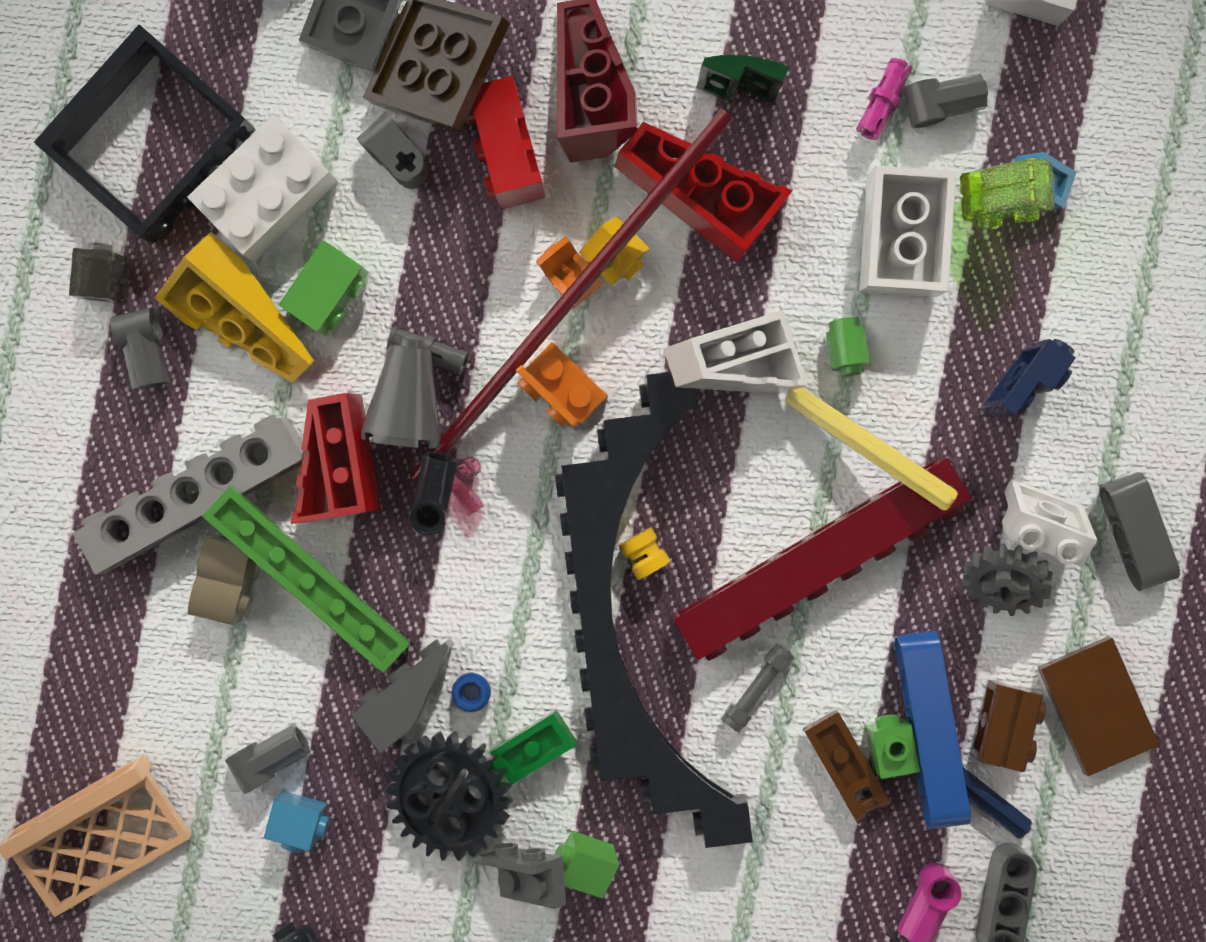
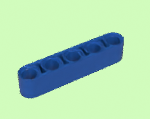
M935 630L896 635L894 640L907 722L912 725L920 772L916 773L925 823L929 830L970 824V807L939 636Z

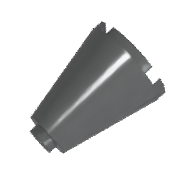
M400 338L399 345H390L361 428V439L366 440L373 435L372 442L413 448H418L419 441L427 442V440H430L429 448L440 447L441 436L431 349L423 348V340Z

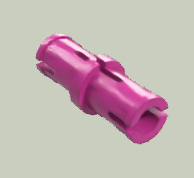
M891 58L877 87L872 88L868 96L870 102L856 127V131L861 132L860 135L863 137L878 140L892 110L895 111L900 103L899 95L913 70L911 65L907 66L908 63L899 58Z

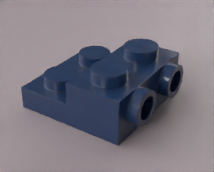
M1047 339L1024 346L980 410L992 418L1016 415L1017 412L1021 414L1031 405L1036 394L1050 392L1054 389L1059 390L1072 374V370L1069 367L1076 359L1073 356L1075 353L1074 349L1059 339H1053V341Z

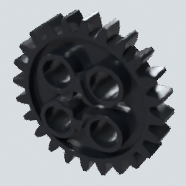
M439 731L432 736L431 740L425 735L417 741V745L412 743L404 750L406 755L402 754L395 760L398 768L393 769L388 774V777L395 781V783L386 788V793L396 796V798L387 804V808L398 810L399 814L392 820V823H404L406 827L400 836L406 837L410 834L415 836L412 844L414 849L421 843L426 844V856L429 857L435 849H439L440 858L442 861H445L453 851L456 860L460 861L465 856L466 851L471 857H475L481 850V847L485 850L488 849L494 842L493 838L497 839L504 829L501 825H504L510 818V815L504 810L508 809L513 803L511 798L503 796V794L509 791L512 784L500 782V778L507 769H495L493 767L498 755L495 754L486 758L483 755L486 749L485 743L475 749L472 747L471 735L465 738L462 743H459L456 731H453L446 741L442 732ZM438 762L447 766L450 776L443 774L439 770ZM466 769L468 775L451 796L450 803L441 811L436 822L433 823L430 817L445 799L449 791L448 789L457 781L462 770ZM469 786L477 788L481 793L482 799L473 797L469 791ZM418 793L423 794L428 799L429 805H425L419 800ZM449 817L455 818L459 822L461 829L453 827Z

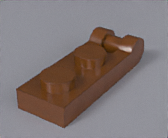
M837 710L803 728L857 824L868 819L866 815L877 808H880L882 811L892 805ZM868 787L871 794L858 801L854 794Z

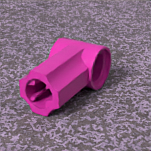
M929 863L921 869L918 875L919 886L897 927L899 934L906 937L910 942H933L948 911L956 907L961 900L962 891L959 883L950 870L940 863ZM938 881H948L944 890L940 892L931 891L933 885Z

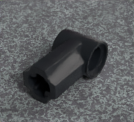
M436 451L424 452L414 505L410 513V523L413 529L422 535H434L445 524L458 459L449 454ZM431 506L438 511L440 516L435 519L425 518L421 514L420 508Z

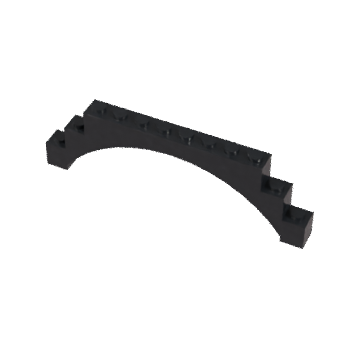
M671 372L647 374L645 376V384L638 386L641 408L648 407L649 414L604 420V429H597L599 452H607L608 460L561 465L562 473L555 474L558 498L565 497L567 508L566 513H560L562 536H570L572 551L565 552L567 575H575L577 590L570 591L572 614H580L582 629L575 630L577 653L585 652L587 667L579 669L582 692L590 691L591 707L584 708L587 731L595 730L596 746H589L592 770H600L601 781L648 775V779H641L643 801L644 803H652L653 815L699 809V812H692L695 836H703L705 848L751 843L753 839L749 807L745 795H733L708 779L683 758L663 736L643 707L629 679L619 651L612 617L611 573L614 546L621 516L631 489L645 462L665 433L686 411L698 409L696 388L676 387Z

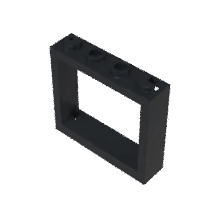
M138 24L33 143L136 235L153 244L156 240L165 238L171 232L174 226L173 221L182 211H187L194 206L188 196L251 136L255 128L155 37ZM157 56L225 116L231 124L152 213L143 220L75 160L69 152L148 63Z

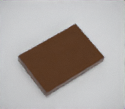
M1107 636L1037 667L1082 772L1086 776H1091L1159 746L1156 735L1112 637Z

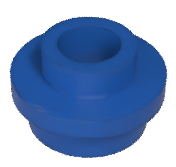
M470 672L461 675L452 687L454 703L458 708L466 712H476L483 709L491 696L489 682L478 673ZM466 686H476L479 690V695L476 698L467 697L465 694Z

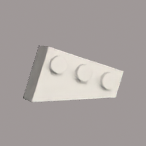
M784 310L664 348L676 387L780 394L808 386Z

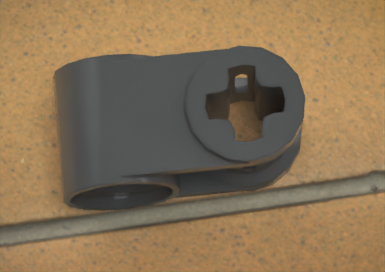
M386 112L356 138L380 166L382 165L404 188L417 189L428 180L429 166L421 152ZM409 162V164L414 165L416 168L414 171L409 172L402 166Z

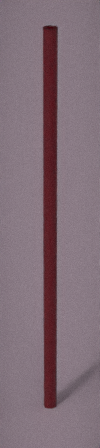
M721 108L443 434L440 440V447L431 448L429 452L436 451L446 454L450 452L517 373L516 369L527 362L734 120L732 116ZM422 460L410 473L411 478L417 483Z

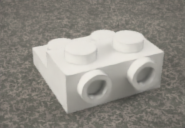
M1011 479L1004 491L1009 508L1002 520L1004 532L1009 542L1016 547L1018 545L1022 546L1023 550L1036 549L1041 551L1057 563L1075 564L1082 567L1097 542L1084 506Z

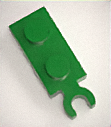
M556 709L495 746L489 753L491 755H498L497 760L493 764L495 769H507L500 778V782L505 776L509 783L514 784L574 748L578 741Z

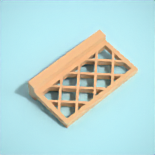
M144 754L13 829L0 843V853L5 860L11 857L14 859L54 917L190 839L191 832L149 772L152 765ZM144 786L153 799L151 810L130 806L131 794ZM124 798L123 804L116 803L120 799ZM103 809L120 812L117 829L95 825L98 812ZM127 814L148 819L145 835L123 831ZM90 817L89 823L83 822ZM154 820L169 823L176 832V835L168 840L150 837ZM69 829L87 832L83 849L62 845L64 832ZM93 834L115 838L111 855L89 850ZM56 837L55 843L48 842ZM120 840L142 844L140 856L135 859L117 856ZM148 846L154 847L151 850L147 851ZM34 849L53 852L49 868L35 866L27 853ZM59 854L81 858L77 874L56 870ZM92 860L108 864L106 876L101 879L83 876L86 861ZM114 865L120 866V868L114 870ZM53 879L74 883L72 895L60 902L51 889ZM81 885L87 886L80 890Z

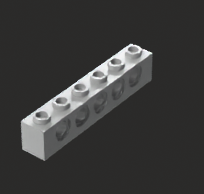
M275 415L268 416L254 424L255 432L242 438L241 434H237L219 444L221 448L219 452L210 457L206 453L198 455L185 463L187 468L185 471L176 476L172 472L164 474L150 483L153 487L151 490L142 495L138 491L130 493L116 502L118 508L108 514L102 510L82 520L84 527L72 534L94 574L111 572L204 520L202 515L230 485L245 497L301 466L304 450H301L302 440L290 419L283 417L277 419ZM260 443L264 444L268 450V458L262 465L257 464L252 455L254 448ZM226 462L231 465L234 472L233 478L228 484L223 483L219 478V469ZM190 482L195 483L199 489V496L193 503L188 501L185 496V488ZM156 501L160 502L164 508V516L159 522L151 515V507ZM122 520L128 524L130 529L129 536L125 541L117 533L118 524Z

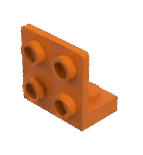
M553 342L526 368L520 365L516 369V372L522 377L517 384L535 402L542 397L550 405L546 412L563 429L570 424L576 430L608 397Z

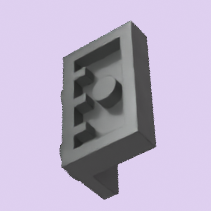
M512 842L495 845V851L481 855L482 865L498 868L500 897L552 909L566 905L562 856L547 854L544 848L539 847L520 849L517 843Z

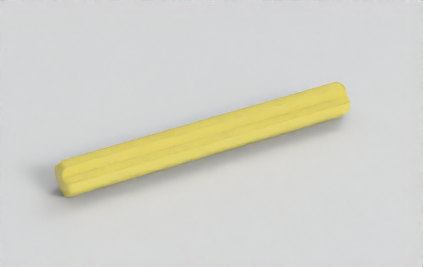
M805 388L790 390L787 393L785 403L941 510L946 511L957 498L958 492Z

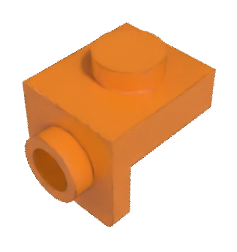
M563 237L556 244L549 246L536 260L546 278L561 295L564 294L588 265L567 237ZM600 277L575 304L573 309L603 285Z

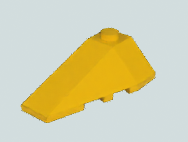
M212 232L182 259L155 296L157 301L186 325L195 330L202 326L218 335V342L228 348L234 344L249 352L253 362L291 383H294L314 361L243 259Z

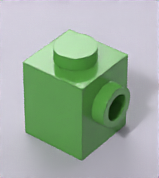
M890 714L876 717V723L865 725L873 771L880 779L920 772L913 729L909 722L904 718L899 719V715Z
M571 830L565 844H559L555 855L562 856L565 887L603 899L619 867L614 845Z

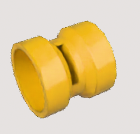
M652 527L639 532L618 545L623 556L631 560L633 564L631 570L637 580L652 574L671 561L665 550L659 549L656 544L657 536Z

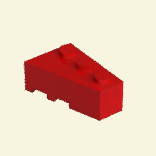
M513 75L483 83L467 119L469 125L477 124L480 138L473 141L479 162H487L490 176L485 177L484 182L490 201L497 199L500 209L503 210L546 198Z
M341 393L308 399L301 450H304L301 475H297L296 487L299 489L295 512H292L290 525L381 510L370 439H361V428L366 417L362 394Z

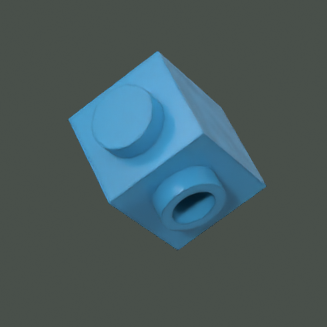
M282 791L273 801L263 839L281 843V847L290 852L301 853L304 850L310 851L317 840L323 841L326 835L330 817L324 815L328 803Z

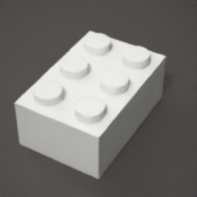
M273 114L207 177L188 198L242 255L255 262L338 181Z
M876 165L867 175L859 292L938 297L948 292L956 171Z

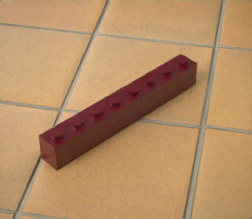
M937 458L922 467L958 492L957 498L946 511L941 510L898 481L672 615L673 620L697 660L699 661L704 657L707 661L717 658L728 650L726 647L727 643L737 637L741 641L749 639L761 631L759 624L773 617L775 621H778L788 616L795 610L793 604L805 597L808 601L820 597L829 590L827 584L839 577L842 581L852 578L863 570L861 564L872 557L879 561L895 552L897 549L894 544L906 537L909 541H913L929 532L928 524L941 517L943 521H946L960 514L964 510L962 504L972 498L948 458Z

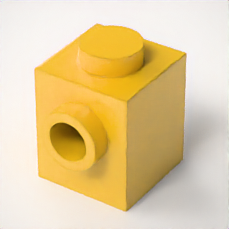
M615 216L602 224L578 253L590 263L624 222L618 216ZM635 234L601 275L611 285H614L623 277L630 281L645 266L641 259L650 248Z

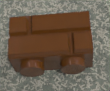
M988 679L970 755L982 763L1025 772L1027 763L1034 761L1037 752V742L1033 740L1036 724L1041 725L1046 715V704L1042 702L1043 695L1028 688Z

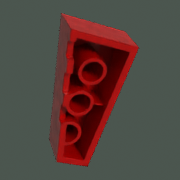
M642 122L638 127V131L629 138L618 152L614 167L649 194L691 143ZM705 153L665 199L662 205L737 263L793 190L783 185H779V187L761 179L762 176L748 169L745 172L724 162L725 159L713 153H710V155Z

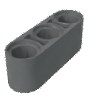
M1136 472L1100 485L1099 496L1127 575L1136 590L1140 592L1179 578V565L1146 477L1141 472Z
M1002 843L992 852L976 930L977 942H993L999 936H1006L1005 942H1024L1036 883L1037 866L1035 861L1016 844ZM1020 858L1019 867L1013 872H1007L1008 863L1012 859ZM1013 897L1012 905L1008 909L999 910V905L1003 899Z

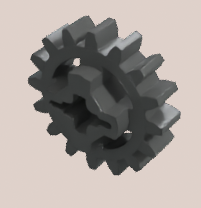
M1000 544L998 551L985 546L983 555L973 552L971 562L966 561L963 589L968 590L969 600L979 599L978 607L981 609L988 605L992 606L994 614H998L1001 609L1008 611L1010 616H1014L1017 609H1021L1024 613L1029 614L1031 613V605L1042 608L1044 599L1051 598L1053 571H1048L1049 563L1047 560L1037 561L1038 553L1036 551L1026 555L1022 553L1023 549L1020 545L1015 547L1014 551L1008 550L1005 544Z

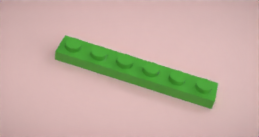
M232 485L202 515L205 520L382 673L410 645V641Z

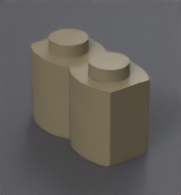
M214 535L206 537L198 561L197 575L191 590L187 614L229 625L241 622L242 617L247 618L250 614L253 604V595L249 594L250 582L252 579L256 580L258 578L261 567L229 539Z

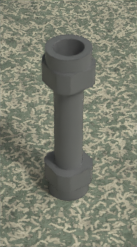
M775 644L764 657L767 663L739 701L736 704L730 703L720 719L733 730L740 733L743 727L751 720L749 712L778 673L781 671L785 674L795 657L778 644Z

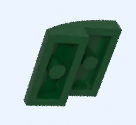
M747 55L705 57L701 65L696 88L731 103L737 89L774 103L789 66L776 61Z

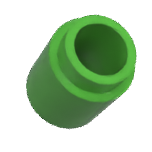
M859 317L842 318L829 322V332L826 333L832 371H840L841 377L864 373V366L870 365L871 360L865 326L860 325Z

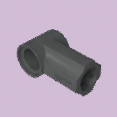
M981 73L939 82L936 78L925 79L912 83L903 89L912 128L932 126L946 120L947 117L983 110L988 106L986 80L982 78Z
M150 307L113 316L111 318L112 334L119 349L123 350L132 389H147L169 383L159 343L163 339L162 325L155 309Z
M294 723L259 744L254 742L225 759V762L243 794H247L275 777L276 772L299 761L311 751L304 733Z

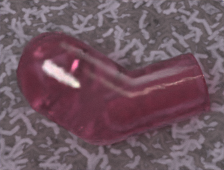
M467 456L464 459L458 460L452 487L453 495L468 516L484 506L472 488L474 476L481 472V464L473 456Z

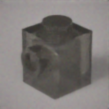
M88 243V249L73 248L69 296L87 301L122 304L123 288L127 286L130 276L126 257L113 252V246L108 244Z

